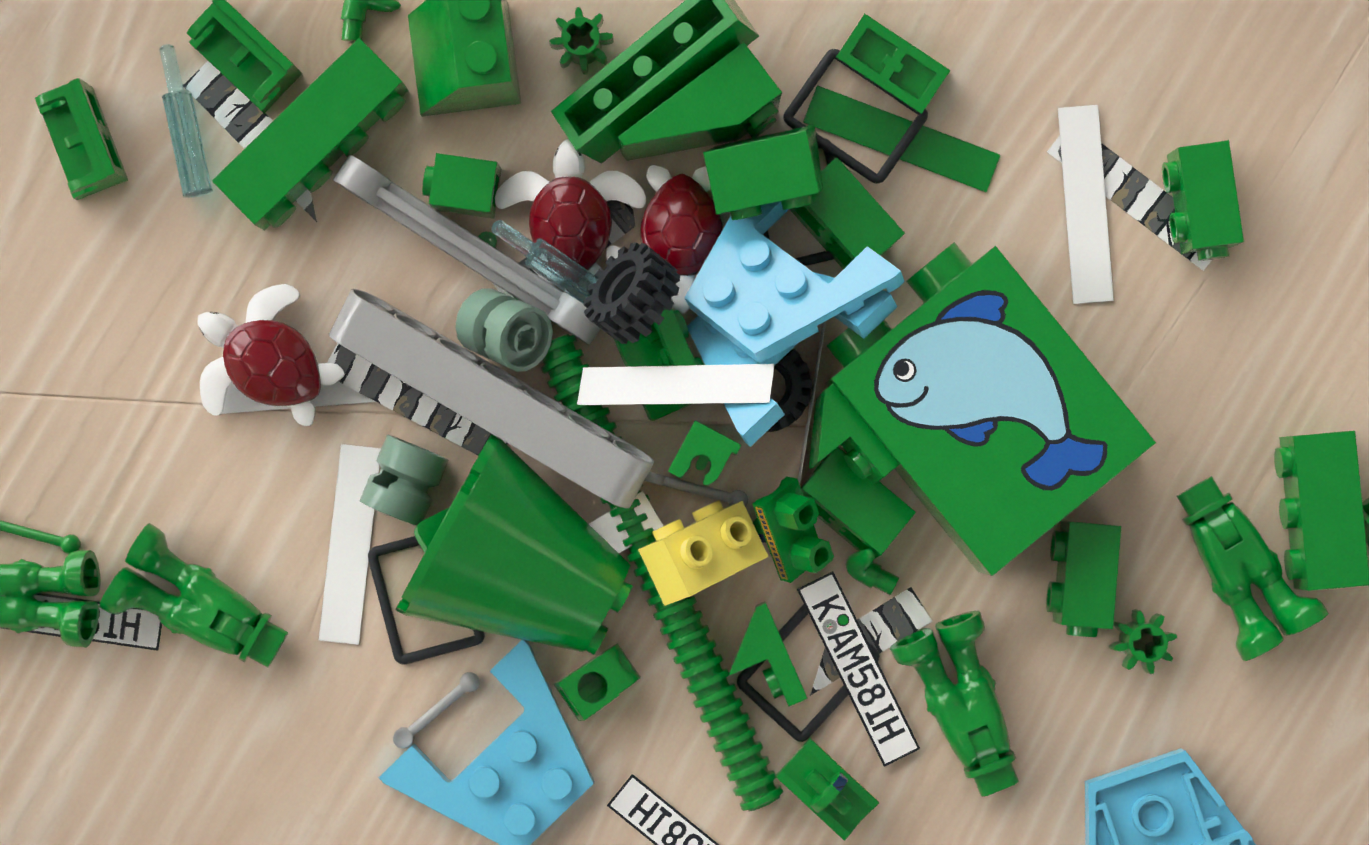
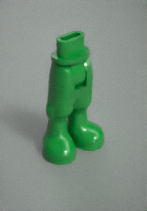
M1212 476L1177 495L1178 500L1188 515L1182 520L1185 525L1190 526L1199 555L1212 580V591L1217 594L1222 602L1231 607L1237 621L1239 632L1235 644L1243 661L1254 659L1283 642L1284 638L1280 631L1286 636L1299 633L1320 622L1329 614L1319 599L1299 597L1291 590L1282 577V567L1277 553L1269 549L1256 527L1244 512L1233 502L1228 503L1233 499L1231 494L1223 495ZM1251 584H1254L1261 590L1280 631L1264 615L1252 596Z
M147 524L132 544L125 562L136 569L154 574L172 583L180 591V595L169 594L151 583L140 573L129 567H124L111 581L101 599L99 607L115 615H119L131 608L148 611L158 616L160 622L174 634H184L203 645L227 654L238 655L241 652L239 660L246 662L249 657L268 668L285 641L288 632L269 622L272 615L268 613L262 614L245 597L216 578L210 568L196 564H187L169 550L165 534L154 525Z
M91 550L71 552L65 558L63 566L44 567L24 559L11 564H0V628H9L19 634L40 627H49L60 631L61 639L66 645L88 647L92 642L98 624L99 605L97 602H42L36 600L34 595L42 592L66 593L77 596L97 595L100 591L101 577L95 553Z
M975 610L952 616L935 624L939 638L946 648L957 672L958 683L956 684L948 678L945 672L935 636L930 628H924L907 635L891 645L890 650L898 664L914 667L926 687L924 692L927 711L932 716H935L953 752L964 766L965 776L967 778H974L980 795L985 797L1018 783L1019 780L1011 763L1016 759V756L1010 749L1007 726L995 693L996 681L983 665H980L977 656L975 640L983 633L985 626L980 611Z

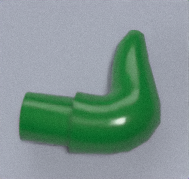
M344 0L341 12V20H343L341 40L347 42H355L358 38L362 40L363 23L366 22L367 10L393 12L398 10L401 4L396 0Z
M872 549L854 552L846 559L847 572L855 580L869 588L874 587L888 595L892 594L899 577L882 569V565L873 562L875 553Z

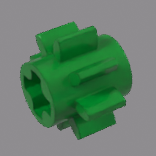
M576 7L575 18L568 22L559 17L556 19V24L559 30L562 31L561 37H554L549 42L552 49L565 50L560 59V65L563 69L573 62L580 65L583 75H587L589 70L588 64L595 60L601 64H607V57L601 50L602 45H610L614 40L611 33H599V29L604 21L602 14L599 13L590 20L583 17L580 7ZM587 33H590L592 46L588 49L580 45L574 50L572 36L576 34L579 37H584Z
M1134 609L1131 614L1132 622L1128 624L1114 622V627L1120 631L1119 641L1113 642L1109 647L1112 650L1123 651L1126 654L1122 667L1130 670L1139 660L1146 673L1154 674V662L1160 659L1172 662L1173 657L1166 651L1168 642L1175 640L1177 634L1164 632L1160 628L1165 616L1156 613L1147 623L1141 610ZM1141 630L1153 636V642L1145 644L1146 653L1133 647V641L1141 638Z

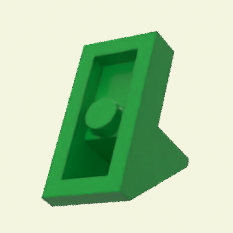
M831 384L817 397L809 462L810 469L840 445L847 452L844 455V459L853 473L862 480L868 478L873 485L900 465L834 384Z
M764 601L755 606L731 665L729 675L768 659L771 667L762 672L774 699L784 695L788 706H792L808 698L768 606Z

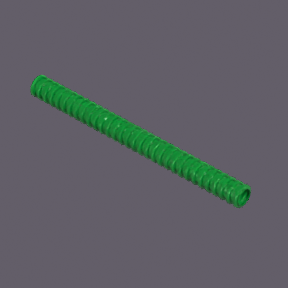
M566 334L553 339L546 356L543 358L544 365L541 367L543 374L548 373L551 378L547 382L549 388L555 387L558 393L554 396L555 401L562 402L567 408L615 435L613 430L617 426L615 422H609L607 415L610 414L608 407L603 408L602 405H577L583 368L589 367V364H583L580 359L584 356L582 349L576 350L574 343L578 341L576 336ZM645 494L648 501H650L648 494ZM600 498L602 504L608 503L611 509V517L621 516L623 523L618 524L616 528L618 532L626 530L629 537L622 541L624 546L632 545L628 548L631 554L627 556L629 562L634 561L637 569L633 572L636 577H642L644 583L640 585L641 590L648 591L650 598L647 599V603L649 606H655L657 612L653 616L656 621H662L663 627L660 628L662 635L668 634L670 639L667 642V647L669 650L674 649L677 654L673 660L675 664H681L684 669L680 672L682 679L688 678L690 685L687 686L688 693H694L697 698L693 701L695 708H701L703 714L700 715L702 723L708 722L710 726L707 734L709 738L715 737L716 743L713 747L715 752H721L723 755L720 759L722 767L728 766L730 770L727 773L728 780L735 781L736 783L733 791L735 796H741L743 799L740 803L742 811H754L773 803L780 798L783 789L781 785L774 784L776 779L775 771L768 770L769 758L768 756H762L760 753L763 745L761 741L755 742L753 738L757 732L754 727H748L747 721L750 717L748 712L742 713L740 709L743 705L742 699L735 698L733 694L737 690L735 684H729L727 681V677L730 676L728 669L721 668L722 655L715 654L713 648L717 646L714 639L709 640L706 635L710 632L708 625L702 626L700 622L703 614L701 610L695 611L693 606L697 602L695 596H690L664 606L638 550L656 541L652 533L654 531L653 528L645 530L641 522L648 519L646 513L637 516L634 510L635 507L641 504L639 499H634L630 508H622Z

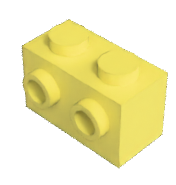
M720 500L692 512L696 522L684 527L681 519H678L652 531L656 541L638 549L664 606L690 597L768 557L743 501L723 508Z

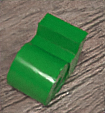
M617 643L575 671L567 674L553 685L577 720L585 721L617 698L621 692L634 684L641 676Z

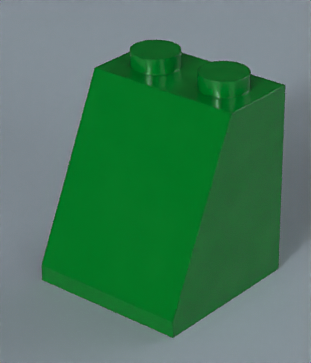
M425 0L408 15L421 117L521 104L507 0Z

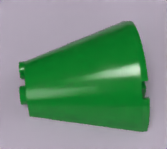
M491 434L430 542L395 611L405 616L579 652L587 651L594 655L608 631V627L602 625V622L609 609L618 613L633 587L624 581L631 565L502 439Z

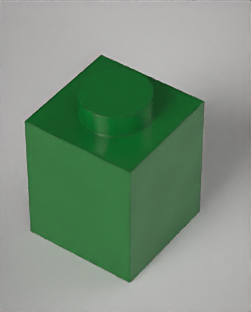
M436 153L434 166L427 165L425 168L422 194L423 196L430 197L429 205L437 211L494 219L496 211L495 196L499 188L502 169L496 161Z

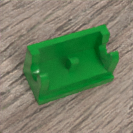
M212 0L213 3L188 29L187 35L192 38L189 43L265 113L302 75V72L226 0Z
M865 13L836 56V58L921 114L951 71Z
M76 78L65 85L35 97L40 114L43 115L66 175L67 184L73 199L79 200L128 181L92 86L80 78Z
M837 157L821 170L823 189L820 193L812 194L813 203L789 209L823 248L834 256V260L843 270L866 247L882 256L905 234Z
M695 420L668 472L682 478L690 469L691 461L695 457L700 456L695 467L697 470L702 471L710 462V470L704 475L703 479L704 485H710L717 480L730 455H737L742 445Z
M838 447L828 457H825L801 486L803 496L814 498L819 511V519L856 550L872 549L875 553L874 559H876L885 552L916 512L880 481L873 485L868 478L862 480L856 476L844 459L846 453Z

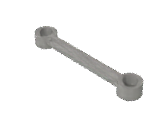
M349 154L334 177L333 181L407 227L515 298L546 312L553 323L570 334L575 335L576 338L590 345L600 331V328L585 316L584 311L587 308L582 302L517 263L356 157Z

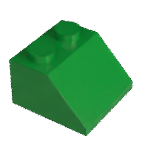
M815 125L758 136L754 139L749 138L717 145L703 152L716 214L730 212L732 220L761 215V205L781 201L783 210L812 204V194L820 193L823 189Z

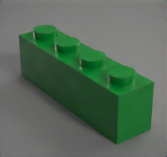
M685 0L551 110V113L576 151L602 164L620 149L618 136L743 42L747 46L759 37V34L735 0Z
M358 38L237 155L212 182L255 226L264 231L270 225L273 228H277L294 213L296 206L293 203L306 190L312 193L330 178L333 173L330 167L343 154L346 157L349 154L353 155L367 142L369 135L366 132L379 119L386 122L399 112L406 102L403 96L409 90L401 79Z

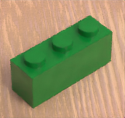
M1355 431L1279 437L1280 447L1275 449L1274 464L1277 476L1283 478L1285 498L1280 500L1279 515L1282 527L1288 529L1290 549L1284 553V567L1287 578L1293 580L1295 589L1306 591L1368 586L1369 565Z

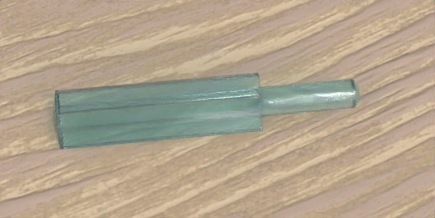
M165 44L159 49L168 93L164 94L162 99L182 188V196L184 198L201 197L212 193L213 189L193 97L189 90L183 89L175 47L172 44Z
M497 220L493 223L492 233L527 257L526 266L584 304V299L591 295L587 292L589 285L596 283L598 280L592 273L545 240L539 238L534 243L502 220Z

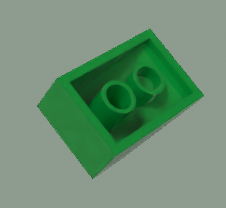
M743 42L618 136L621 154L629 161L738 141L747 133L754 139L777 121L774 116L779 112L778 107L782 91Z

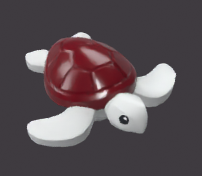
M569 139L564 140L554 154L553 173L555 174V179L549 182L538 173L532 171L519 172L507 179L498 188L495 204L497 208L505 209L521 201H533L529 215L530 234L538 253L546 262L538 272V276L553 286L558 285L561 277L569 281L582 277L584 284L589 286V284L597 282L598 279L594 276L599 269L604 271L596 262L607 246L612 230L611 211L606 201L617 200L635 208H643L646 204L644 189L634 179L619 171L603 172L589 182L583 179L582 176L585 170L583 154L576 151Z
M651 165L647 170L646 177L649 185L656 191V194L650 200L641 220V243L649 246L678 270L676 273L680 275V281L676 285L680 287L678 295L670 297V300L674 302L672 307L683 314L689 309L684 297L694 282L695 275L699 273L723 230L720 214H716L714 202L707 193L711 186L706 166L695 170L692 178L683 173L671 178L667 169ZM614 245L609 246L606 250V259L610 256L616 259L618 257V250L621 248Z
M281 284L263 289L255 294L247 308L246 323L240 326L232 318L219 312H206L198 316V326L203 336L215 346L223 348V357L208 364L201 374V400L204 408L209 413L221 415L224 410L228 387L233 383L242 394L251 400L265 405L290 406L293 417L298 424L303 426H311L313 424L316 408L311 400L319 395L321 384L331 386L341 380L345 373L338 364H318L312 348L300 332L283 322L274 321L280 311L299 299L300 293L296 288L287 284Z

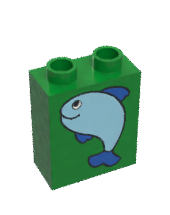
M954 242L906 281L923 301V304L894 328H891L884 319L865 339L850 328H847L827 345V348L844 368L825 384L827 387L834 384L892 454L900 464L895 468L896 472L974 568L980 573L993 576L1156 442L996 246L972 264Z

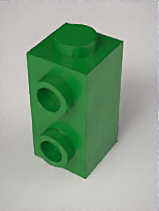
M1227 140L1178 147L1167 155L1168 162H1164L1162 165L1163 185L1167 193L1172 192L1175 212L1171 213L1169 217L1172 240L1174 243H1180L1181 255L1197 252L1198 261L1229 257L1228 248L1244 242L1230 142Z
M1061 521L1060 531H1053L1050 557L1051 561L1058 562L1056 582L1050 581L1047 587L1046 610L1053 613V622L1067 625V635L1097 637L1098 628L1113 629L1122 526Z

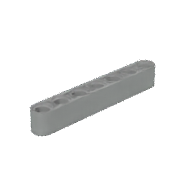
M351 289L329 333V336L341 346L616 506L630 508L654 464V460L640 449L365 291Z

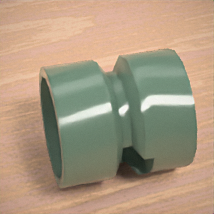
M492 288L480 289L472 293L462 303L457 314L455 326L457 338L463 347L516 372L528 371L543 360L551 346L553 334L551 320L546 312Z
M387 435L376 460L381 467L380 473L370 475L359 501L377 511L417 526L424 520L432 502L427 491L430 487L439 485L449 460L417 445Z

